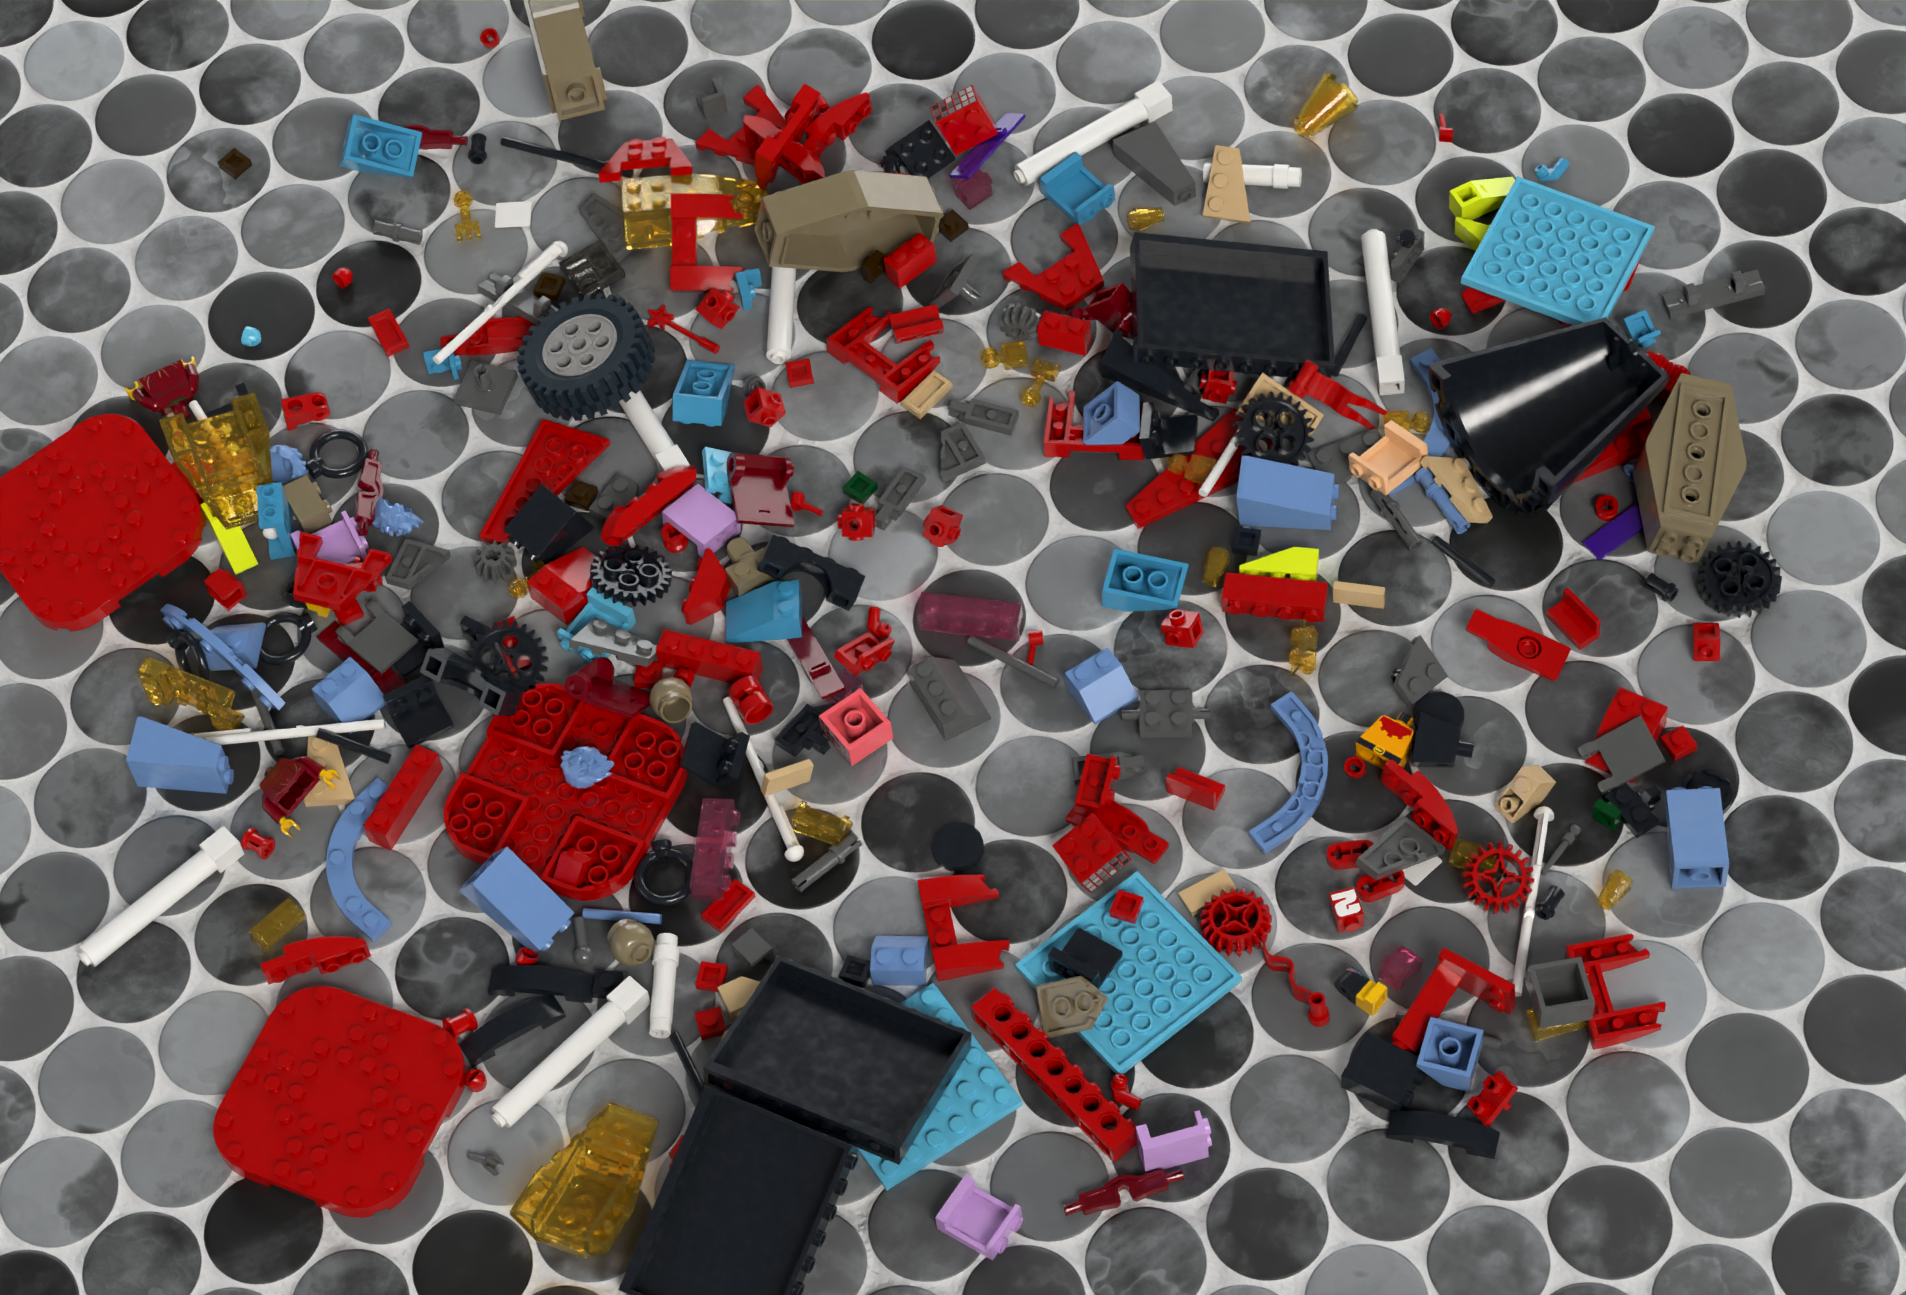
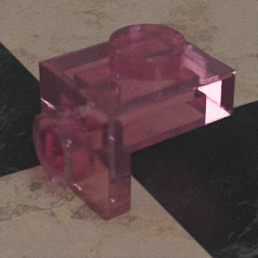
M1401 946L1385 958L1378 978L1396 991H1400L1404 986L1406 978L1419 970L1424 960L1412 950Z

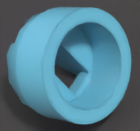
M246 326L242 333L241 343L249 347L257 346L261 342V333L256 328Z

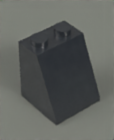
M541 484L504 528V531L510 535L508 541L515 547L520 549L523 546L527 549L526 556L535 563L540 560L546 565L591 532L594 527L572 507Z

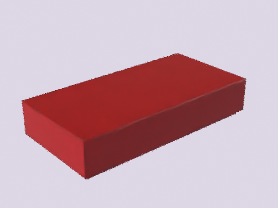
M390 308L367 318L387 357L410 347Z
M735 878L701 914V919L722 933L756 897L755 892Z

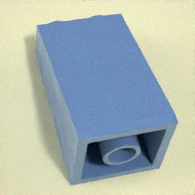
M1242 456L1236 497L1240 526L1331 530L1332 520H1337V505H1334V501L1339 499L1340 484H1335V474L1250 456Z
M137 717L126 762L138 787L227 794L229 784L233 783L234 771L230 768L228 756H225L221 745L150 719Z
M1703 786L1698 789L1686 790L1685 788L1677 787L1666 790L1665 812L1672 889L1726 887L1729 857L1720 788L1713 789L1709 786Z
M508 847L493 853L458 890L522 945L534 952L546 951L554 942L552 937L557 931L562 933L571 924L572 921L569 918L575 913Z

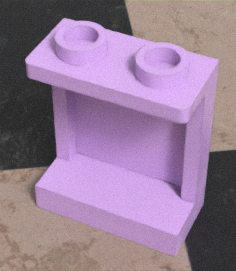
M699 484L692 489L686 490L674 503L668 504L662 511L663 526L670 523L697 545L700 557L704 556L706 548L711 549L715 553L741 532V524L737 523L735 512L714 495L706 492L705 488Z
M346 510L341 512L343 517L341 521L312 533L313 535L321 536L323 540L316 558L347 564L355 563V556L361 555L363 562L367 556L368 543L364 536L358 535L356 532L358 524L354 521V516L349 518ZM300 530L290 534L297 552L300 545Z
M1200 1110L1194 1111L1195 1126L1157 1137H1150L1146 1124L1136 1126L1138 1152L1145 1174L1209 1157L1208 1147L1212 1146L1211 1129L1208 1119H1202Z
M966 1174L935 1217L938 1230L991 1260L995 1258L997 1253L1001 1254L1005 1250L1009 1236L1013 1231L1017 1232L1023 1222L1021 1206L1015 1204L1014 1207H1011L977 1188L975 1180Z

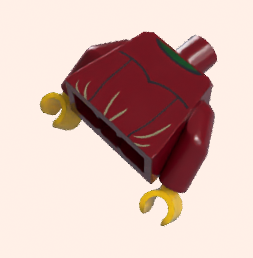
M192 356V361L189 363H184L183 359H180L140 378V385L135 381L134 385L136 387L129 390L127 387L125 388L128 396L154 413L160 412L162 416H166L173 412L178 423L186 421L191 417L186 406L194 400L193 396L198 392L199 374L195 358Z
M307 756L293 758L292 760L280 759L274 767L266 769L265 778L259 784V787L264 792L262 794L263 810L277 824H281V831L290 838H293V836L289 834V828L294 826L300 831V826L293 820L286 819L285 817H289L320 781L319 777L323 778L330 789L336 788L330 782L332 778H337L341 781L340 776L335 770L325 771L324 766Z

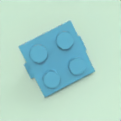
M704 447L702 456L705 490L714 494L720 492L717 499L721 502L732 504L733 500L727 475V459L732 452Z

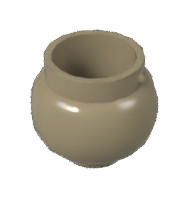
M667 677L659 680L650 691L649 702L653 712L666 722L679 723L685 720L692 711V692L688 684L679 678Z
M634 919L618 921L611 927L607 935V941L613 957L626 966L644 963L649 959L654 948V937L649 928L642 923L635 922Z

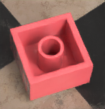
M861 688L819 715L821 730L851 766L893 739L891 722Z

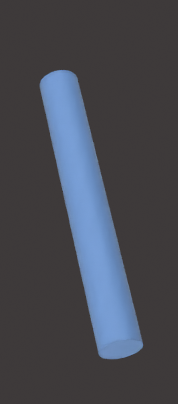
M583 908L582 913L585 919L611 921L634 919L635 922L661 924L662 914L593 908Z

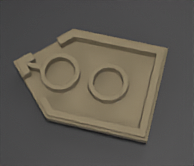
M1083 976L1036 985L1042 1027L1048 1038L1091 1030L1109 999Z

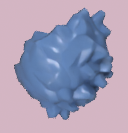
M277 444L268 448L262 453L259 460L260 471L264 473V477L271 482H281L282 485H286L308 473L305 467L306 461L301 460L303 455L298 452L297 448Z
M379 497L372 523L374 527L380 528L382 533H389L390 536H393V532H395L396 536L407 533L410 534L413 528H418L419 524H423L424 521L412 513L411 508L406 507L404 509L403 505L398 503L393 505L387 499Z
M582 746L572 751L565 750L563 752L564 756L561 757L562 763L560 766L563 770L562 773L565 781L570 786L586 789L595 782L611 776V772L608 771L615 764L613 761L607 760V756L602 755L598 749Z

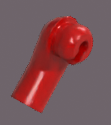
M870 607L868 609L867 630L878 639L888 638L891 633V626L889 624L885 626L884 622H880V608Z

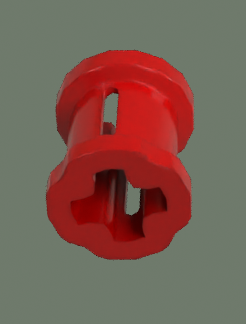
M255 828L248 829L241 840V847L243 849H250L256 852L259 858L263 860L273 853L276 845L275 839L271 837L266 838L258 834V830Z
M468 1008L463 1009L458 1016L442 1020L443 1028L456 1040L460 1034L468 1030L475 1031L478 1028L476 1017Z

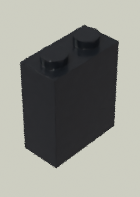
M1366 1032L1341 1074V1088L1390 1111H1402L1404 1107L1408 1108L1411 1105L1415 1095L1413 1093L1417 1085L1421 1086L1427 1074L1416 1067L1418 1056Z

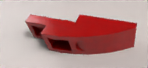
M865 92L853 96L822 113L805 129L806 141L803 143V147L812 151L820 158L822 152L834 143L836 137L844 141L849 134L855 132L858 124L870 115L872 111L870 94Z
M1391 759L1385 764L1380 781L1386 788L1399 796L1406 805L1414 809L1411 819L1450 851L1454 847L1458 829L1446 801L1420 771L1410 775Z
M341 936L318 937L284 945L285 955L260 965L269 985L283 982L288 977L299 973H307L315 967L319 968L321 975L334 973L344 966L361 963L366 958L371 957L366 941L363 939Z

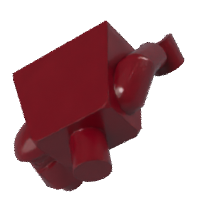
M1123 283L1098 291L1084 311L1082 308L1076 307L1069 312V316L1072 318H1080L1081 320L1084 318L1086 321L1098 320L1113 334L1119 329L1123 332L1122 337H1128L1129 334L1133 336L1131 292Z

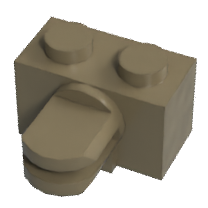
M735 538L727 545L728 557L733 565L725 568V571L728 575L730 588L737 597L769 583L784 579L783 577L778 580L757 570L766 546L755 552L744 538Z

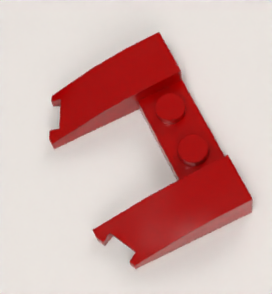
M805 83L792 100L790 114L785 121V128L783 130L779 129L774 138L767 135L755 153V174L759 189L763 191L766 190L768 182L772 184L775 180L781 156L792 140L801 143L804 130L813 122L821 93Z
M671 194L672 266H670V290L673 293L709 292L713 287L720 291H723V289L729 292L734 291V288L729 285L735 273L743 272V267L697 266V220H744L742 212L736 213L730 200L735 199L733 195Z
M869 307L827 338V352L844 365L848 361L879 383L880 392L898 404L938 366L941 358L940 356L932 358L930 351L934 349V344L929 340L898 365L870 345L891 323L889 317L894 313L888 311L885 317L880 318L872 316L873 307Z
M1075 391L1067 392L1069 401L1055 405L1053 397L1049 398L1044 436V457L1069 458L1070 451L1119 453V460H1144L1145 455L1139 440L1140 432L1123 444L1086 445L1083 443V426H1073ZM1140 407V427L1143 407Z
M983 874L952 875L917 880L938 982L1004 968V962L999 961L1002 950L1009 951V940L957 944L950 908L999 898L998 890L996 888L990 890L983 882L986 880Z
M1632 933L1566 946L1565 959L1582 958L1594 997L1593 1019L1587 1020L1586 1023L1593 1050L1628 1042L1661 1030L1662 1024L1656 1023L1658 1012H1665V1001L1614 1011L1602 972L1624 967L1650 957V953L1646 948L1638 952L1630 944L1634 938Z

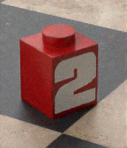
M1355 887L1329 893V907L1338 933L1344 931L1353 932L1364 926V912Z

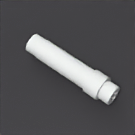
M1212 163L1204 164V183H1209ZM1242 164L1245 185L1273 186V188L1279 189L1301 186L1302 169L1299 167H1290L1287 164H1274V166Z
M671 933L657 935L656 946L653 948L652 965L654 966L649 1034L655 1038H667L671 1034L676 968L679 965L680 949L677 947L678 937Z

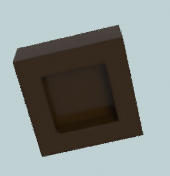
M233 148L217 162L219 168L235 180L252 166L251 159L236 148Z
M952 209L940 219L938 229L946 239L952 242L967 231L969 225L967 221Z
M879 250L866 257L861 265L863 279L870 284L885 271V255Z
M542 272L533 290L534 296L540 298L545 296L550 300L557 301L566 283L565 278Z
M574 480L565 497V503L569 506L589 511V507L593 504L599 493L598 487Z

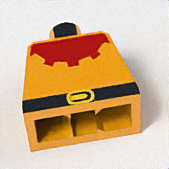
M1401 712L1396 720L1386 715L1381 716L1356 741V756L1381 769H1384L1385 764L1391 759L1404 768L1415 743V731L1410 728L1414 722L1413 718L1405 712Z

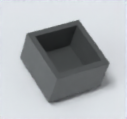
M1581 957L1528 966L1526 986L1539 1029L1593 1019L1595 1001Z

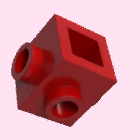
M713 287L704 295L702 302L695 310L712 325L722 330L735 317L740 307L733 301L735 296L726 289L720 291Z
M1208 370L1207 374L1203 373L1199 388H1203L1202 399L1226 404L1229 395L1233 396L1237 384V381L1233 380L1235 372Z
M757 387L743 401L748 421L772 427L786 414L781 394Z
M852 503L845 507L842 514H838V529H842V537H849L851 541L864 540V537H873L875 533V508L864 507L860 503Z
M943 505L931 508L930 514L926 516L923 522V528L925 529L922 536L929 539L932 545L938 547L954 543L961 533V528L959 527L963 515Z
M1171 609L1161 623V633L1164 635L1166 645L1194 648L1204 633L1199 612Z

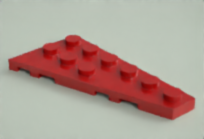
M1235 407L1196 442L1195 454L1180 456L1125 505L1126 512L1137 529L1206 498L1199 494V489L1231 441L1233 434L1238 430L1233 427V424L1241 422L1236 417L1235 413L1237 410ZM1243 447L1237 448L1208 496L1239 482L1242 459L1240 453L1244 450Z
M542 419L479 535L480 541L493 544L495 540L498 542V545L502 542L508 544L510 535L504 531V528L538 487L543 484L558 496L611 445L610 440Z

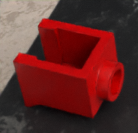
M219 568L204 580L209 595L227 611L231 610L247 596L242 582L238 581L227 570L223 571Z

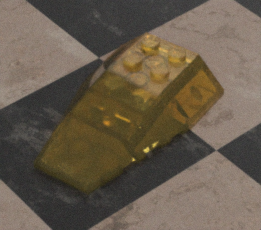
M662 175L621 179L627 250L672 246V193L724 194L734 196L735 199L730 200L736 213L742 212L744 220H697V239H700L708 232L717 230L718 233L727 231V227L738 225L740 228L755 224L762 197L768 196L767 188L765 191L759 189L757 181L717 175Z
M255 393L231 399V412L187 424L183 413L159 420L173 461L226 530L258 521L257 486L273 483L269 429Z
M610 1102L587 1123V1128L582 1133L574 1135L570 1139L568 1146L562 1151L558 1150L545 1167L542 1165L534 1173L510 1210V1215L536 1241L585 1260L608 1253L634 1211L659 1120Z

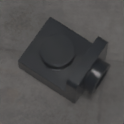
M468 616L463 617L460 622L463 636L469 642H478L479 640L475 634L484 635L483 627L486 625Z

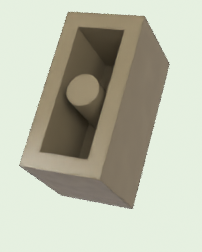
M307 474L283 486L292 514L303 532L311 534L332 523L329 513L333 511L327 499L322 500L320 498L322 492L317 482L312 483Z

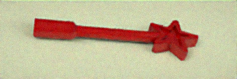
M662 305L658 311L648 309V314L651 317L647 322L649 328L658 325L662 330H665L666 324L698 342L699 346L714 354L718 353L720 349L718 344L672 321L674 320V315L666 313L665 305Z

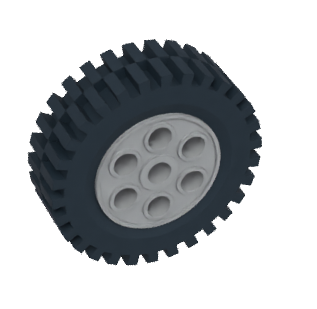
M591 294L584 295L583 301H580L578 297L572 298V304L567 305L564 301L559 304L561 309L555 311L551 308L547 311L549 317L545 319L541 316L537 319L539 326L532 325L529 328L531 336L525 335L522 341L525 346H519L518 352L521 356H517L519 364L517 367L520 376L539 408H542L546 414L551 413L552 417L557 419L561 415L562 419L567 421L570 420L571 416H573L575 421H582L583 415H586L588 420L595 418V412L598 411L603 416L608 414L606 408L610 406L616 410L620 407L618 404L620 400L623 399L626 403L631 399L629 395L631 391L637 394L641 390L638 383H646L648 378L645 373L651 374L653 370L651 363H655V356L653 354L655 353L654 342L633 305L629 302L626 303L625 299L620 297L617 300L615 295L609 294L605 298L604 294H597L596 298L593 299Z

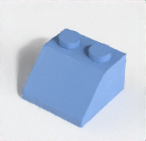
M1118 381L1083 407V443L1086 445L1123 444L1140 432L1139 395Z
M265 623L220 625L210 630L233 650L237 658L247 663L251 668H257L266 628ZM202 647L210 671L234 670L215 652L208 653Z
M1108 647L1065 672L1066 689L1095 725L1138 699L1122 664Z
M351 657L312 688L317 705L337 723L368 720L385 705L382 691L369 674Z
M876 936L872 944L870 962L873 985L926 986L929 936Z
M1430 1017L1416 1067L1443 1086L1469 1092L1483 1046L1484 1030Z

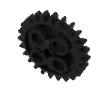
M1270 391L1266 397L1261 393L1257 396V400L1251 398L1248 400L1249 405L1245 404L1241 407L1244 413L1236 415L1241 422L1233 424V427L1239 429V432L1233 434V437L1240 438V442L1235 447H1243L1244 449L1240 456L1248 455L1294 466L1299 465L1298 460L1303 461L1306 459L1303 452L1308 453L1311 451V448L1306 443L1314 441V438L1308 436L1309 433L1314 431V428L1307 427L1312 418H1304L1308 410L1303 409L1300 411L1298 409L1300 401L1292 404L1291 395L1283 400V392L1278 393L1275 398L1273 392ZM1281 414H1284L1288 417V425H1285L1281 422ZM1257 415L1263 417L1265 421L1264 427L1256 422ZM1272 429L1273 432H1277L1278 435L1275 436V434L1270 433V430ZM1283 439L1290 441L1291 450H1287L1283 446ZM1259 440H1263L1267 444V451L1259 448Z
M1740 541L1737 542L1736 547L1727 542V549H1723L1718 545L1717 553L1710 550L1708 558L1703 557L1702 565L1698 567V592H1703L1702 600L1709 599L1708 607L1718 606L1717 613L1722 612L1724 609L1727 610V617H1730L1732 612H1736L1738 618H1741L1742 612H1746L1748 617H1751L1752 610L1761 614L1762 606L1769 609L1771 601L1776 602L1777 594H1780L1782 576H1780L1781 568L1776 567V559L1769 560L1770 552L1761 554V546H1758L1755 550L1751 549L1750 542L1746 548L1742 547ZM1733 562H1735L1736 565H1737V568H1738V569H1737L1738 576H1735V575H1736V567L1734 566ZM1740 583H1743V588H1742V590H1743V593H1744L1745 597L1742 596V593H1741V584H1740Z
M627 543L625 548L616 546L615 550L607 547L606 553L600 551L599 557H594L590 567V581H592V587L597 588V594L604 593V599L612 597L613 603L621 600L623 606H626L628 602H631L634 607H636L637 602H641L646 606L647 600L655 603L656 597L662 599L663 593H668L672 580V569H669L670 563L664 562V556L657 557L658 551L649 553V547H645L643 550L639 549V544H636L634 548H630Z
M503 620L502 627H498L494 621L492 630L484 626V635L475 634L479 640L478 642L470 641L469 644L474 648V651H466V655L472 658V660L468 661L495 676L501 673L508 674L510 676L508 683L525 692L530 687L536 688V680H545L540 672L548 671V667L542 665V663L549 661V659L541 654L546 652L547 648L546 646L538 647L542 642V638H533L536 633L534 629L527 633V624H523L519 629L517 628L516 620L513 621L512 626H508L506 620ZM509 638H513L518 641V644L514 649H506L504 642ZM495 642L499 644L508 659L512 658V666L521 677L520 680H516L506 663L501 665L503 663L502 656L493 644ZM487 652H492L496 655V659L492 663H485L482 660L483 655ZM523 659H527L532 662V665L528 670H520L518 663Z

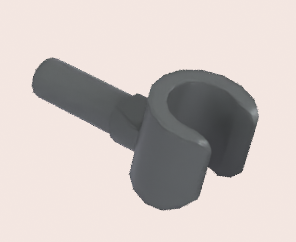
M469 1152L467 1155L468 1159L481 1163L494 1176L499 1174L494 1169L496 1165H504V1162L494 1154L482 1157Z

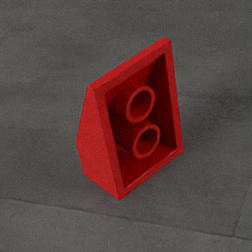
M581 547L544 565L527 581L531 598L565 625H568L588 604L586 594L592 588L590 567L594 557L597 556L585 547Z
M1620 687L1608 707L1594 740L1641 715L1656 742L1667 723L1668 707ZM1600 751L1585 760V764L1612 775ZM1636 778L1630 780L1629 782L1633 784Z

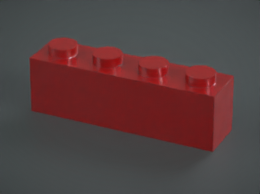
M1226 572L1222 592V612H1228L1233 615L1249 614L1256 617H1278L1283 620L1298 619L1311 623L1324 622L1328 600V583Z
M664 629L656 647L658 662H663L665 668L678 670L681 667H686L687 670L689 668L692 669L694 675L731 684L746 676H755L759 680L763 671L760 652Z
M417 744L415 745L364 824L369 842L390 851L393 849L443 771L438 753Z

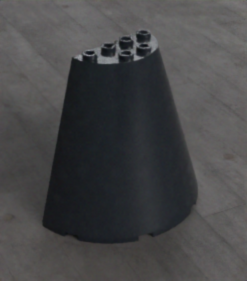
M1606 317L1428 365L1430 388L1433 392L1437 391L1439 401L1434 403L1435 408L1457 456L1465 458L1472 466L1470 472L1474 480L1488 496L1504 509L1510 507L1516 509L1515 515L1522 517H1535L1548 510L1656 398L1669 381L1667 372L1655 364L1648 354L1643 351L1637 352L1635 342L1627 338L1620 331L1619 327L1612 324Z

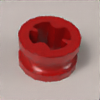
M1604 495L1597 499L1595 505L1596 516L1603 521H1610L1616 518L1618 515L1617 499L1611 495ZM1605 505V508H1607V511L1602 510V506Z

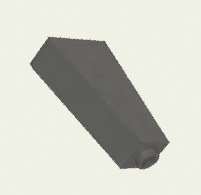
M1156 122L1113 140L1115 158L1175 206L1196 197L1194 179Z

